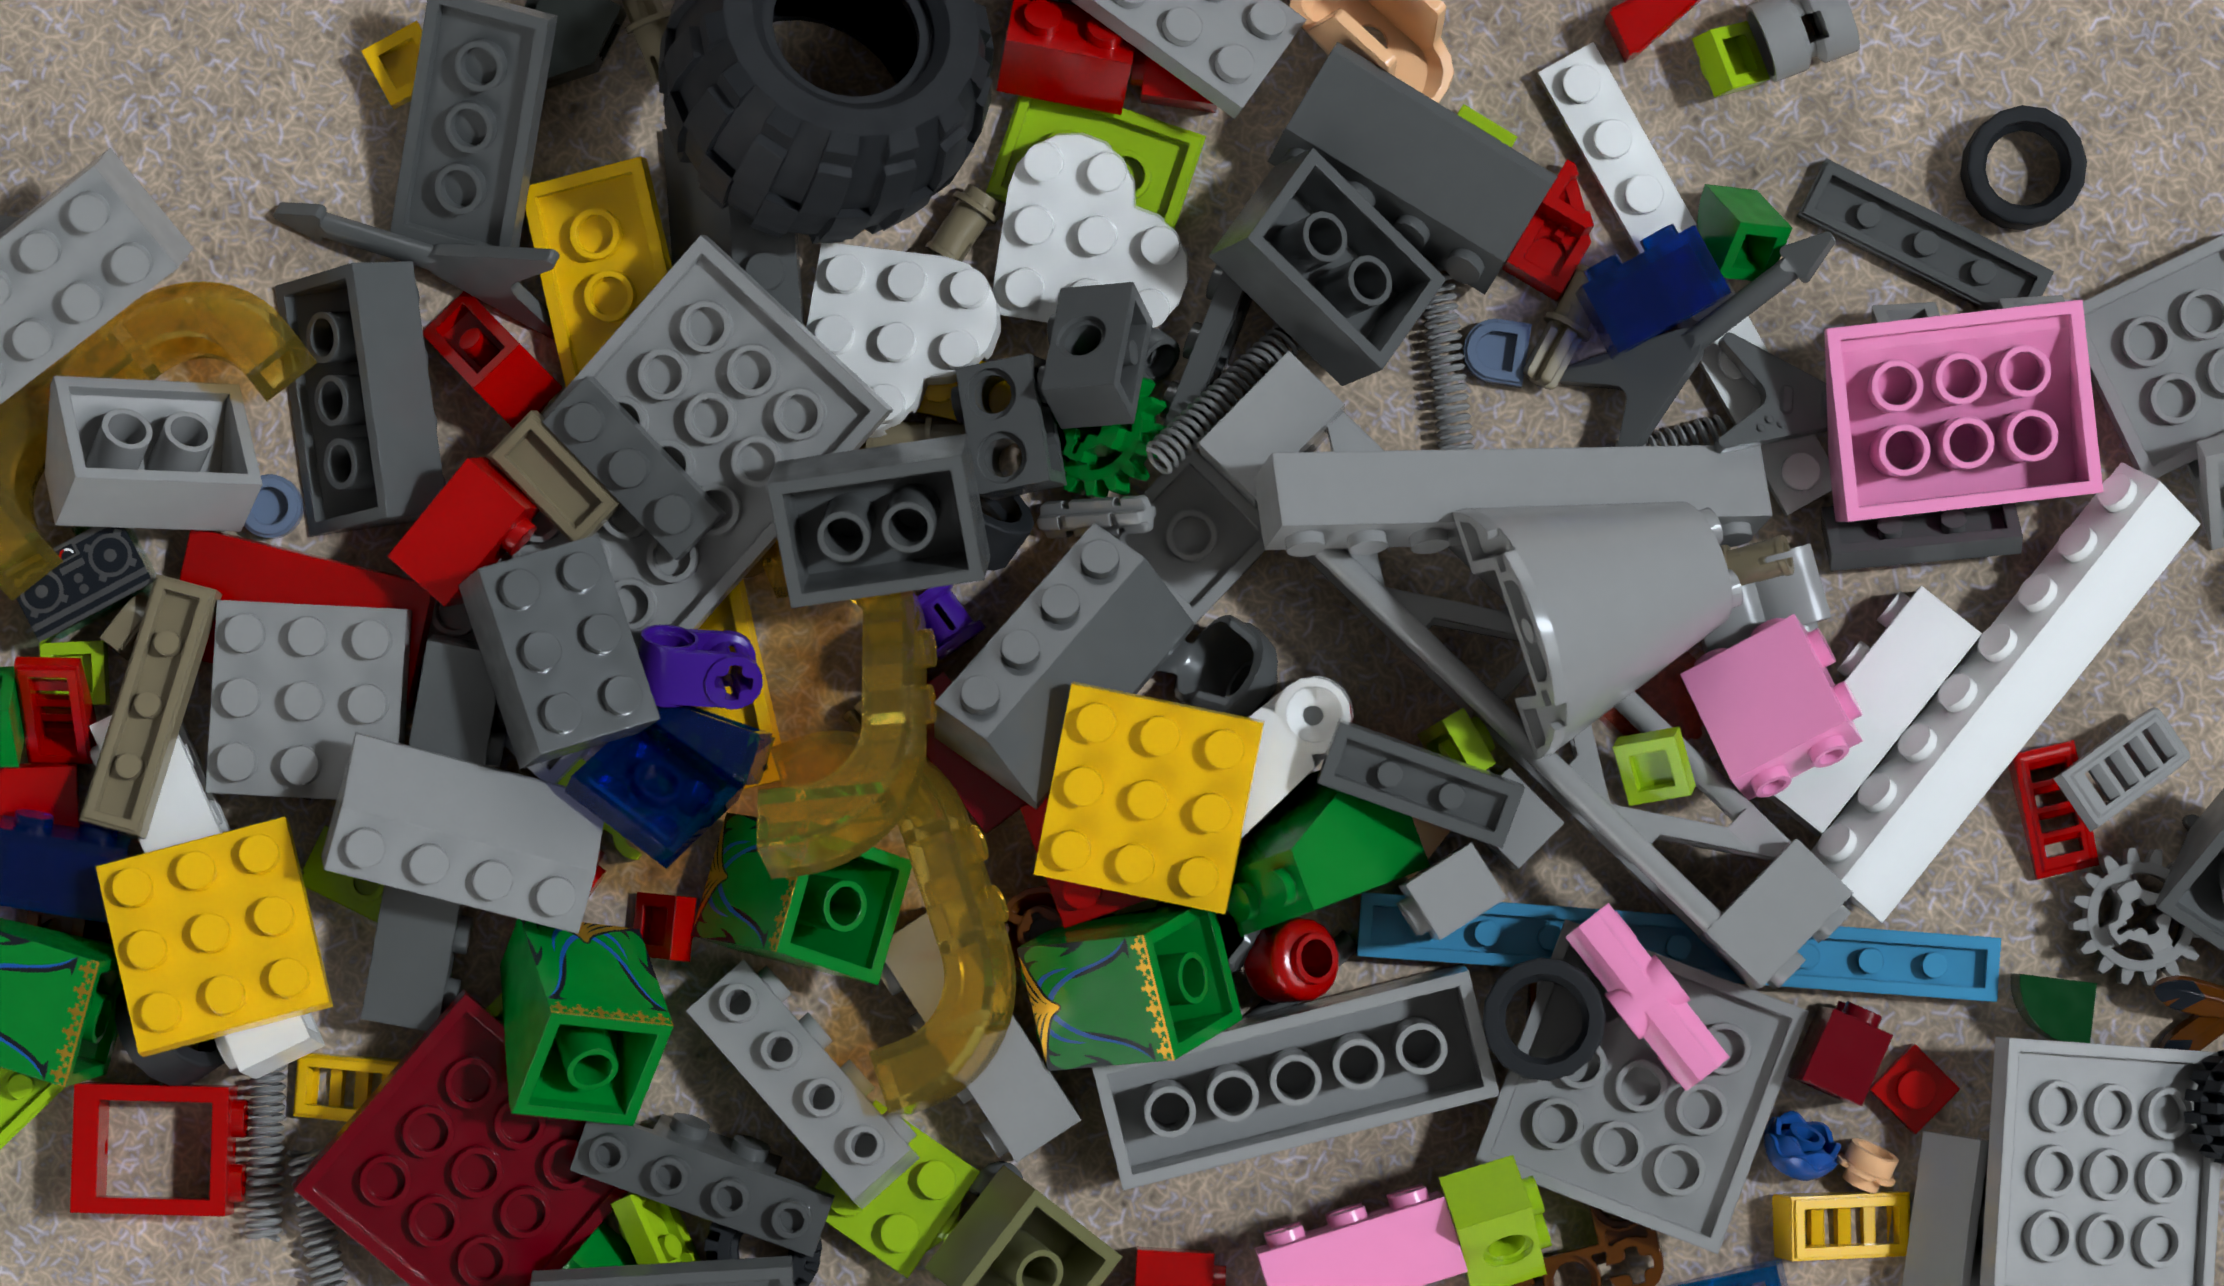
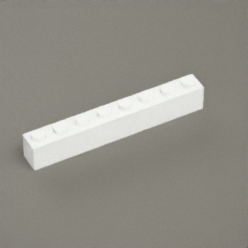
M2123 462L2119 464L2111 476L2103 482V493H2096L2072 525L2062 533L2056 545L2032 575L2023 582L2016 595L1992 625L1983 632L1979 641L1952 675L1943 682L1937 694L1913 724L1904 731L1897 744L1873 774L1864 781L1857 794L1833 824L1821 835L1811 852L1853 892L1847 899L1850 903L1881 923L1885 921L2200 526L2201 523L2161 481Z

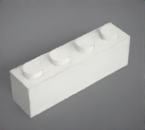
M1920 586L1911 598L1900 590L1876 620L1886 628L1871 648L1860 640L1837 669L1838 672L1846 677L1844 681L1861 709L1862 716L1854 719L1853 722L1863 741L1849 748V753L1839 762L1822 768L1813 767L1793 777L1786 789L1768 797L1816 837L1826 830L1982 634L1923 586Z

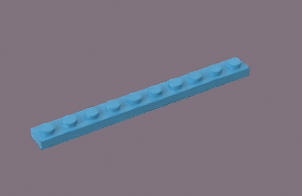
M1362 892L1360 894L1356 956L1512 967L1517 963L1535 958L1551 959L1565 919L1581 925L1600 909L1500 902L1445 938L1433 940L1428 932L1421 936H1416L1403 917L1396 903L1404 899L1405 895ZM1614 910L1618 912L1637 936L1636 939L1644 949L1728 981L1745 984L1675 914ZM1839 926L1825 941L1822 940L1818 943L1811 937L1798 950L1806 960L1781 985V987L1997 1002L2001 938Z

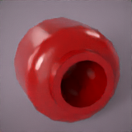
M1289 919L1261 929L1254 946L1247 955L1244 971L1248 983L1257 995L1269 1002H1307L1324 995L1334 984L1339 970V953L1334 938L1323 925L1311 919Z

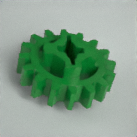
M1145 377L1142 378L1135 421L1132 424L1102 426L1101 432H1099L1101 426L1061 429L1056 420L1067 486H1064L1065 490L1084 495L1086 492L1087 496L1105 498L1108 496L1109 490L1122 495L1130 493L1129 477L1142 481H1147L1150 478L1148 470L1144 466L1148 458L1146 445L1149 441H1153L1155 435L1160 434V431L1167 427L1156 423L1155 416L1167 407L1165 401L1148 397L1156 385L1153 380ZM1153 454L1155 459L1160 460L1157 455Z

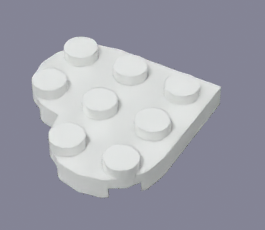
M1058 133L1034 144L1017 163L1007 192L992 290L1000 307V315L1048 323L1050 316L1056 315L1061 288L1134 282L1153 321L1152 328L1161 325L1179 305L1189 279L1188 253L1185 247H1183L1178 233L1164 221L1163 217L1136 206L1135 180L1132 174H1130L1125 160L1106 141L1085 133Z
M821 243L806 328L894 409L869 437L876 438L887 434L885 430L900 424L911 411L915 413L920 408L928 385L953 384L957 382L956 368L979 364L984 357L988 360L993 354L1001 333L999 304L993 295L986 277L967 263L946 256L838 243Z

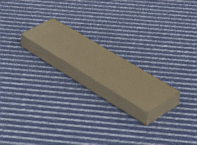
M156 574L79 820L94 826L146 839L216 616L217 600H221L222 594L216 589Z

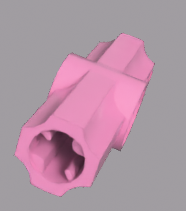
M1608 903L1569 933L1565 939L1606 989L1604 996L1639 1040L1642 1038L1646 1040L1677 1084H1680L1685 1091H1688L1730 1057L1688 1005V1002L1691 1000L1673 975L1655 954L1650 956L1636 939L1637 936Z

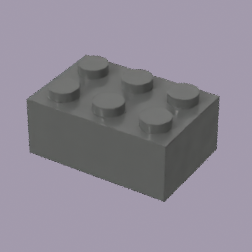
M1314 148L1272 168L1208 255L1341 386L1383 370L1446 280Z
M968 433L777 461L775 463L767 486L791 608L985 580L990 561V551Z
M598 534L478 568L458 585L520 769L638 734L660 719Z

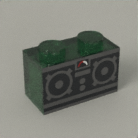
M73 526L71 529L75 537L54 548L49 541L42 542L15 557L18 567L5 573L4 576L40 643H55L120 609L140 592H145L146 594L151 592L156 572L133 528Z

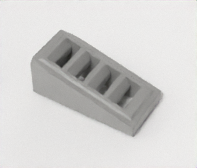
M2153 707L2122 725L2056 776L2054 780L2091 832L2190 759V753L2161 710ZM2087 771L2090 773L2096 784L2099 786V788L2107 798L2108 801L2106 803H2104L2102 798L2099 796L2093 785L2086 777L2085 773Z

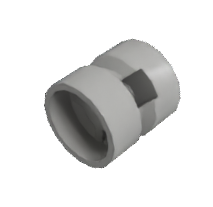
M1759 0L1746 6L1747 21L1769 77L1774 82L1807 71L1810 68L1811 59L1817 57L1824 63H1828L1857 52L1860 49L1857 26L1847 0ZM1808 14L1816 34L1811 37L1807 36L1801 16Z

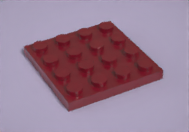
M464 989L292 1184L295 1192L410 1286H531L532 1271L562 1269L613 1210L611 1203L624 1198L629 1192L570 1171L586 1121L511 1113L508 1095L504 1023Z

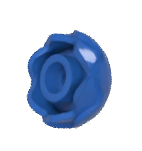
M1788 1111L1780 1117H1772L1764 1131V1146L1769 1161L1776 1169L1791 1178L1801 1181L1814 1180L1825 1176L1838 1165L1837 1156L1841 1149V1144L1833 1141L1832 1132L1822 1122H1806L1797 1111Z

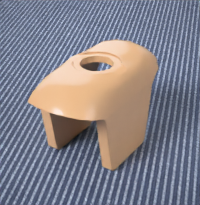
M1290 1V8L1307 19L1301 28L1328 56L1336 43L1339 42L1437 103L1441 101L1449 89L1454 69L1451 55L1441 38L1446 14V5L1443 1ZM1363 27H1374L1381 31L1385 36L1387 48Z

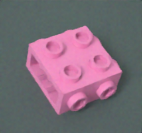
M1795 614L1785 619L1775 618L1760 624L1753 630L1751 637L1728 649L1718 648L1705 653L1697 659L1694 667L1680 674L1730 780L1749 801L1755 797L1765 798L1778 794L1790 785L1793 777L1813 767L1822 768L1839 762L1849 753V748L1863 741L1853 722L1854 719L1862 716L1855 697L1845 681L1835 685L1827 670V666L1835 663L1836 659L1819 628L1808 633Z

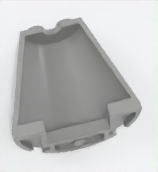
M1679 501L1464 508L1452 512L1472 574L1496 571L1536 690L1514 698L1535 760L1552 755L1726 622L1730 616L1731 609L1743 603L1741 583L1734 571L1727 568L1722 549L1719 545L1723 541L1721 523L1715 512L1709 507L1697 510L1691 504Z

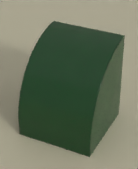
M2011 973V992L2015 1006L2023 1020L2035 1032L2051 1041L2090 1043L2097 983Z

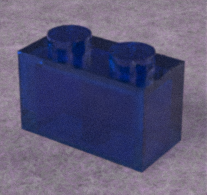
M1672 223L1640 241L1645 252L1622 263L1618 254H1614L1583 272L1588 282L1583 284L1575 294L1611 360L1721 302L1732 293L1695 225L1678 233Z
M16 810L15 817L3 815L0 821V906L108 923L95 866L128 858L131 839L128 836L119 835L116 831L87 824L83 821H80L79 828L53 824V815L36 810Z

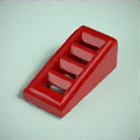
M1627 0L1612 7L1604 21L1626 63L1637 57L1701 0Z
M16 657L14 669L28 762L93 764L90 751L97 743L89 726L96 723L97 719L81 658ZM39 691H69V693H40ZM52 707H71V708H52ZM48 721H68V722H48Z
M2074 740L2019 752L2008 765L2036 880L2099 865L2093 831H2089L2069 801L2039 808L2036 805L2035 795L2060 790V787L2054 778L2032 783L2030 770L2060 763L2063 772L2079 759ZM2072 813L2074 826L2042 833L2040 820ZM2078 838L2081 850L2050 858L2046 857L2045 845Z

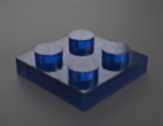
M658 720L638 734L608 742L571 776L565 793L667 869L738 801L745 784Z

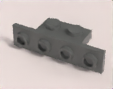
M675 1113L673 1117L662 1114L653 1130L635 1123L633 1126L586 1121L570 1171L810 1257L814 1256L835 1195L777 1175L782 1157L770 1153L771 1148L767 1143L747 1135H735L731 1139L709 1131L710 1125L706 1121L685 1113Z

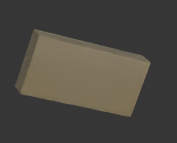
M531 410L491 451L488 457L570 542L593 536L622 504L542 422L545 418L538 410Z

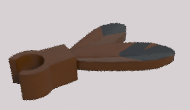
M2180 975L2162 978L2153 985L2155 995L2167 1007L2192 1014L2167 1033L2158 1048L2201 1051L2224 1033V986Z

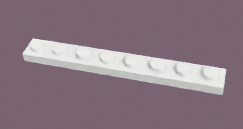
M1592 42L1539 71L1537 77L1679 329H1690L1736 293L1728 279L1716 277L1704 261L1698 241L1697 224L1596 45ZM1749 316L1728 331L1768 352ZM1721 336L1705 348L1699 365L1733 425L1736 426L1760 407L1761 398L1756 388L1719 347V340L1723 337ZM1815 434L1761 445L1767 485L1785 517L1832 491L1829 459Z

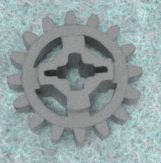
M2135 847L2125 848L2122 853L2121 865H2118L2110 855L2100 857L2099 864L2103 874L2099 877L2089 872H2083L2079 878L2089 888L2087 895L2070 896L2069 903L2083 910L2082 918L2069 922L2068 929L2084 931L2087 938L2079 944L2076 951L2079 955L2093 952L2099 955L2093 967V971L2097 974H2104L2113 966L2117 967L2116 983L2128 985L2134 976V972L2138 971L2143 986H2153L2156 983L2157 969H2161L2167 977L2180 975L2176 959L2180 957L2188 961H2196L2199 958L2196 950L2189 944L2192 938L2202 937L2179 923L2178 932L2172 941L2168 934L2171 917L2158 908L2153 909V914L2145 919L2146 925L2149 928L2147 931L2143 928L2119 929L2127 924L2126 920L2134 914L2133 908L2130 905L2132 902L2137 906L2156 905L2157 898L2162 889L2155 892L2143 890L2137 880H2133L2130 874L2150 875L2165 883L2175 860L2168 864L2166 868L2163 867L2162 850L2150 849L2144 862H2140V857ZM2105 892H2107L2112 903L2108 919L2099 924V906ZM2125 941L2136 943L2148 959H2129L2117 953L2112 947L2120 945Z

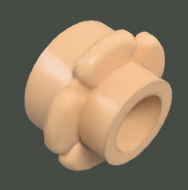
M1853 1138L1846 1153H1839L1837 1156L1838 1163L1846 1167L1842 1178L1863 1191L1877 1193L1880 1185L1892 1187L1896 1183L1893 1173L1899 1159L1878 1145L1863 1139Z

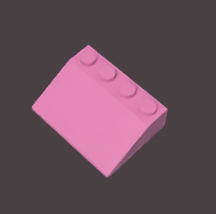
M2083 300L1824 329L1828 459L1835 522H1850L2103 493Z

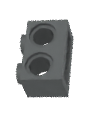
M1028 353L955 369L958 386L953 387L951 390L953 412L957 422L960 425L964 424L966 434L968 433L979 496L998 500L1067 486L1056 418L1050 406L1041 401L1038 393V370L1041 366L1046 365V360ZM1007 381L1011 388V400L1003 411L994 414L990 409L988 401L990 391L997 383ZM1016 443L1022 453V462L1014 474L1005 477L999 467V458L1007 446Z

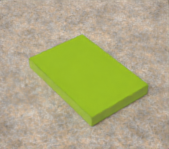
M1018 96L986 194L996 201L1006 204L1008 187L1015 167L1034 144L1058 133H1085L1109 143L1112 146L1111 148L1125 160L1127 168L1135 180L1136 206L1159 214L1175 230L1206 136L1124 108L1122 109V114L1117 115Z

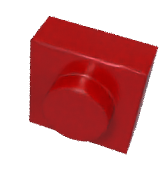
M637 892L633 928L640 929L650 958L690 962L692 940L694 937L691 936L695 923L697 898Z
M1911 1044L1869 1089L1915 1135L1960 1090L1916 1044Z

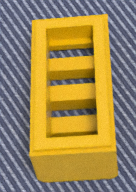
M309 1053L297 1059L293 1116L348 1122L371 1095L373 1073L382 1074L383 1082L402 1059ZM321 1068L331 1069L328 1105L317 1104ZM347 1070L356 1071L353 1107L344 1106Z
M1910 1192L1774 1194L1772 1197L1774 1256L1776 1258L1793 1262L1906 1256L1910 1225ZM1886 1206L1887 1243H1876L1875 1207ZM1860 1207L1861 1243H1851V1208ZM1833 1208L1834 1244H1825L1824 1209ZM1892 1209H1893V1238H1894V1243H1888V1242H1889V1234H1890V1225H1891ZM1805 1210L1807 1217V1244H1805Z

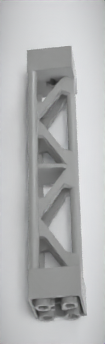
M1290 351L1198 443L1201 457L1258 511L1254 477L1271 453L1314 452L1327 438H1329L1331 452L1384 450L1344 412L1345 404ZM1449 546L1448 548L1470 568L1464 547ZM1349 548L1325 549L1318 554L1305 556L1318 571L1458 706L1464 708L1471 718L1477 716L1484 723L1491 737L1684 922L1752 990L1759 989L1766 983L1773 989L1779 988L1805 962L1806 959L1798 950L1811 937L1818 943L1822 940L1825 941L1851 914L1843 903L1853 892L1797 838L1791 842L1684 738L1683 741L1695 784L1733 821L1728 827L1610 804L1591 725L1569 741L1574 759L1569 765L1556 752L1535 760L1522 719L1504 703L1530 676L1525 658L1491 691L1429 631L1432 626H1438L1519 642L1507 606L1500 611L1385 587L1377 553L1372 555H1354L1349 552ZM1495 570L1476 574L1506 603ZM1635 691L1614 707L1640 733L1673 728ZM1655 840H1661L1771 861L1721 912L1651 844Z

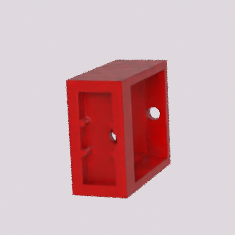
M81 1082L74 1084L70 1213L221 1217L234 1214V1202H244L247 1183L246 1165L235 1164L236 1138H246L249 1120L247 1099H238V1085L190 1084L188 1086H169L157 1083ZM110 1100L212 1103L209 1198L106 1195Z

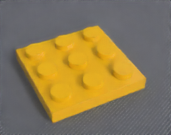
M1079 682L1071 683L1034 875L1225 914L1228 908L1265 721Z
M286 817L95 866L138 1053L142 1057L333 1007L291 826Z

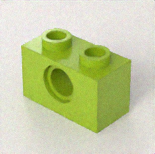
M1514 1155L1439 1178L1442 1194L1445 1196L1468 1272H1465V1276L1469 1286H1511L1547 1274L1541 1249L1551 1247L1552 1243L1542 1214L1545 1212L1534 1176L1521 1178Z

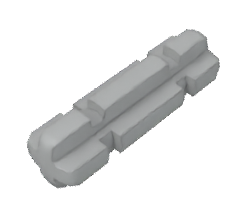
M1145 495L1124 496L1120 499V503L1118 497L1074 499L1069 502V506L1067 500L1046 501L1040 506V517L1037 518L1038 529L1044 531L1049 539L1068 538L1073 535V531L1075 537H1082L1093 523H1096L1112 535L1122 534L1124 528L1126 534L1148 533L1153 529L1154 517L1157 515L1155 505L1150 503Z

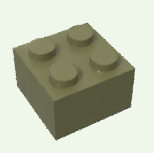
M1003 1165L924 1268L946 1286H1101L1122 1256L1033 1186Z

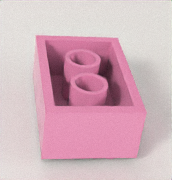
M1423 1183L1386 1194L1389 1206L1371 1212H1366L1365 1206H1362V1203L1348 1205L1327 1212L1325 1216L1328 1225L1305 1232L1303 1225L1299 1221L1264 1232L1267 1244L1254 1247L1266 1286H1423L1468 1272L1445 1196L1438 1191L1428 1193L1427 1186L1424 1187Z

